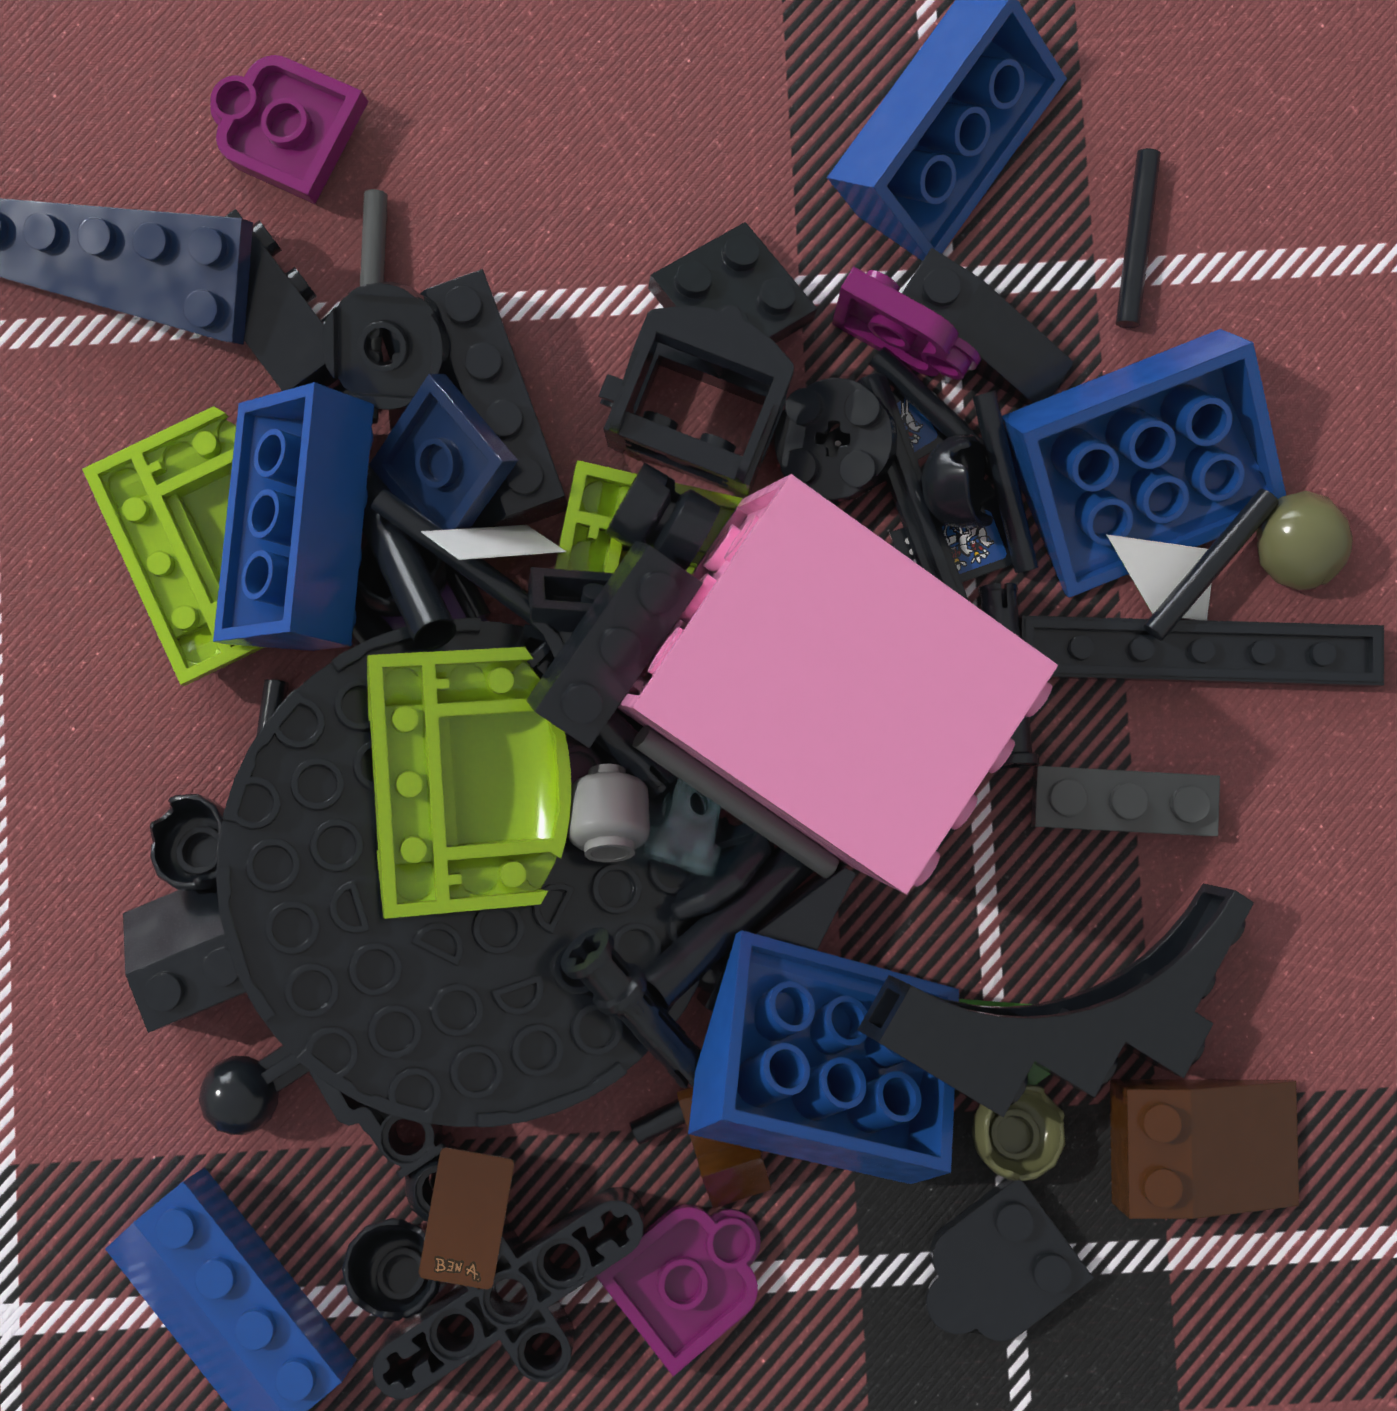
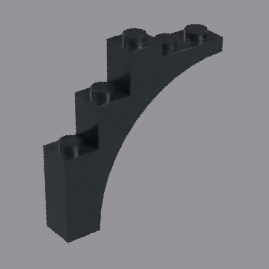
M1203 883L1185 912L1171 929L1139 959L1121 972L1091 988L1065 998L1038 1004L1008 1007L972 1005L940 998L888 975L857 1030L1002 1117L1005 1116L1010 1105L1016 1103L1023 1095L1028 1083V1073L1033 1064L1094 1098L1101 1086L1107 1083L1113 1076L1118 1064V1055L1123 1047L1150 1064L1184 1078L1190 1066L1195 1064L1201 1057L1205 1048V1039L1214 1024L1195 1012L1200 1001L1213 989L1216 981V972L1230 946L1235 944L1242 936L1246 925L1245 919L1254 902L1236 890Z

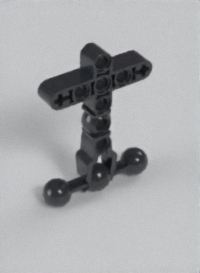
M283 1045L260 1060L249 1056H231L217 1062L206 1073L199 1094V1104L204 1119L217 1131L229 1135H247L260 1130L272 1118L278 1105L279 1092L310 1072L336 1119L348 1126L359 1123L387 1160L400 1166L396 1174L399 1179L405 1177V1194L410 1208L426 1222H428L433 1195L429 1176L437 1172L441 1150L443 1148L464 1150L450 1145L454 1139L451 1132L444 1135L442 1133V1125L420 1123L426 1133L424 1144L419 1146L405 1144L399 1138L396 1131L397 1122L402 1118L359 1103L331 1087L302 1065ZM611 1187L589 1199L524 1243L521 1242L505 1217L492 1288L480 1289L459 1285L427 1306L421 1313L410 1317L395 1327L388 1334L373 1363V1378L377 1387L385 1395L394 1399L410 1398L498 1340L501 1341L518 1370L526 1378L535 1382H549L559 1378L566 1371L571 1360L575 1337L572 1321L559 1300L630 1254L639 1245L644 1227V1207L640 1198L633 1191L624 1187ZM611 1210L617 1218L627 1214L626 1231L621 1232L614 1225L599 1233L595 1251L591 1237L603 1229L606 1213ZM556 1244H568L578 1251L581 1260L571 1268H560L550 1261L547 1251ZM503 1279H515L525 1287L528 1296L519 1302H508L498 1295L496 1284ZM451 1314L466 1316L472 1322L474 1332L466 1337L455 1336L446 1329L444 1317ZM537 1333H549L559 1340L562 1348L554 1354L542 1355L531 1347L529 1339ZM425 1340H427L429 1346L423 1350L415 1367L410 1362L399 1365L395 1361L397 1353L403 1359L409 1358L421 1350Z

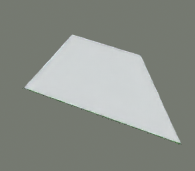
M1107 535L1152 614L1208 550L1206 548ZM1211 584L1182 618L1207 621Z

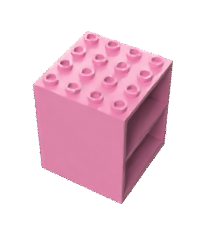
M790 474L740 501L691 574L703 584L617 709L643 727L650 726L831 852L844 864L907 895L913 885L916 887L922 885L935 870L940 859V853L936 850L951 828L953 830L960 828L972 814L978 800L974 793L986 774L999 770L1011 755L1015 746V741L1011 737L1025 716H1033L1048 699L1052 690V684L1048 681L1058 667V664Z

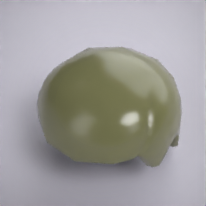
M1302 491L1279 498L1277 507L1257 529V549L1260 565L1276 583L1296 590L1315 589L1320 585L1329 583L1347 564L1352 552L1353 535L1347 517L1329 497L1310 491Z
M1027 1085L1023 1095L1016 1103L1010 1105L1004 1117L981 1104L973 1115L971 1135L978 1155L991 1170L1007 1180L1027 1181L1037 1179L1055 1167L1065 1146L1064 1112L1044 1092L1045 1089L1041 1086Z

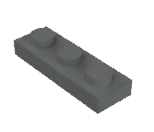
M1035 766L1033 767L1031 827L1218 837L1220 776Z

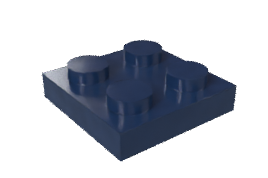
M428 374L369 465L392 494L440 529L450 530L471 528L519 460L446 374Z

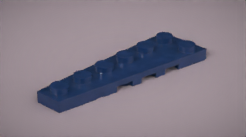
M0 198V277L220 341L244 345L253 222L234 217Z

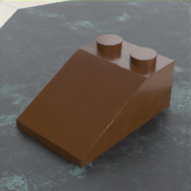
M1110 1079L1112 1204L1129 1219H1196L1299 1206L1296 1081Z

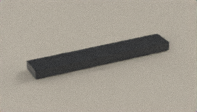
M1059 616L1019 617L1020 638L1058 664L1051 678L1350 687L1384 686V625L1180 620L1164 640L1160 641L1144 629L1143 625L1148 619Z

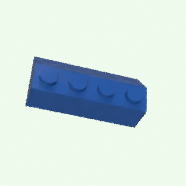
M955 0L827 177L859 218L922 261L931 248L941 254L944 252L1067 80L1018 0Z
M315 382L238 404L213 642L308 651L349 647L352 645V634L356 623L355 603L358 571L362 561L361 539L363 518L368 498L366 486L369 454L373 443L372 423L374 404Z
M205 1167L180 1183L105 1248L231 1411H308L342 1383L357 1360Z

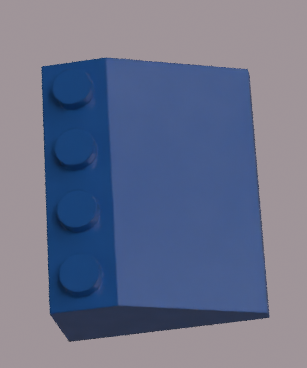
M1222 329L1002 416L1018 482L1064 594L1069 598L1129 574L1107 535L1197 547L1217 539L1259 489L1269 491L1277 499L1286 496L1254 343Z
M741 930L735 935L695 1070L688 1134L907 1184H914L951 1173L955 1089L857 1029L888 975L926 993L959 1002V989Z

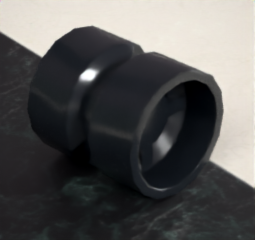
M644 463L614 514L605 534L629 548L632 547L635 541L648 544L686 571L710 532L721 506L692 489L682 494L675 492V480Z

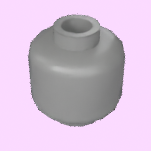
M617 764L593 766L588 770V775L577 779L571 785V808L568 826L569 840L575 847L584 851L586 858L597 862H618L634 856L635 849L642 846L649 838L648 788L638 777L627 774L623 766Z

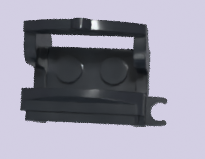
M735 305L726 306L720 311L694 306L652 309L648 312L642 325L624 378L620 379L607 374L598 397L602 398L600 404L611 408L604 426L607 445L622 454L627 450L732 491L733 496L745 498L751 493L774 437L781 414L785 409L786 395L793 376L794 364L771 338L754 325L744 321L741 310ZM708 362L730 371L719 377ZM660 366L763 405L743 456L734 453L736 449L734 444L716 435L702 433L699 440L677 431L679 424L662 414L645 411L643 417H640Z

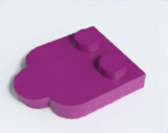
M270 55L253 63L244 77L232 75L220 80L212 90L210 110L214 121L218 125L216 133L218 148L233 167L310 203L316 204L369 101L364 93L357 88L286 57Z
M853 266L841 286L832 325L878 351L886 347L905 366L924 375L937 376L940 373L949 378L961 380L968 370H975L981 361L980 354L974 347L959 337L957 329L948 320L900 293L898 284L887 275L875 270H869L866 274Z
M678 1205L668 1210L643 1231L639 1245L630 1254L596 1277L674 1377L752 1309L757 1298L758 1284L749 1266L754 1262L759 1253L760 1233L755 1222L740 1210L722 1209L709 1215L705 1210L695 1205Z

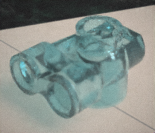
M678 778L675 787L664 798L662 807L663 818L660 826L650 827L649 838L645 843L642 855L656 861L679 866L690 872L714 876L721 848L714 845L721 807ZM693 793H696L704 804L703 815L696 814L690 806V798Z

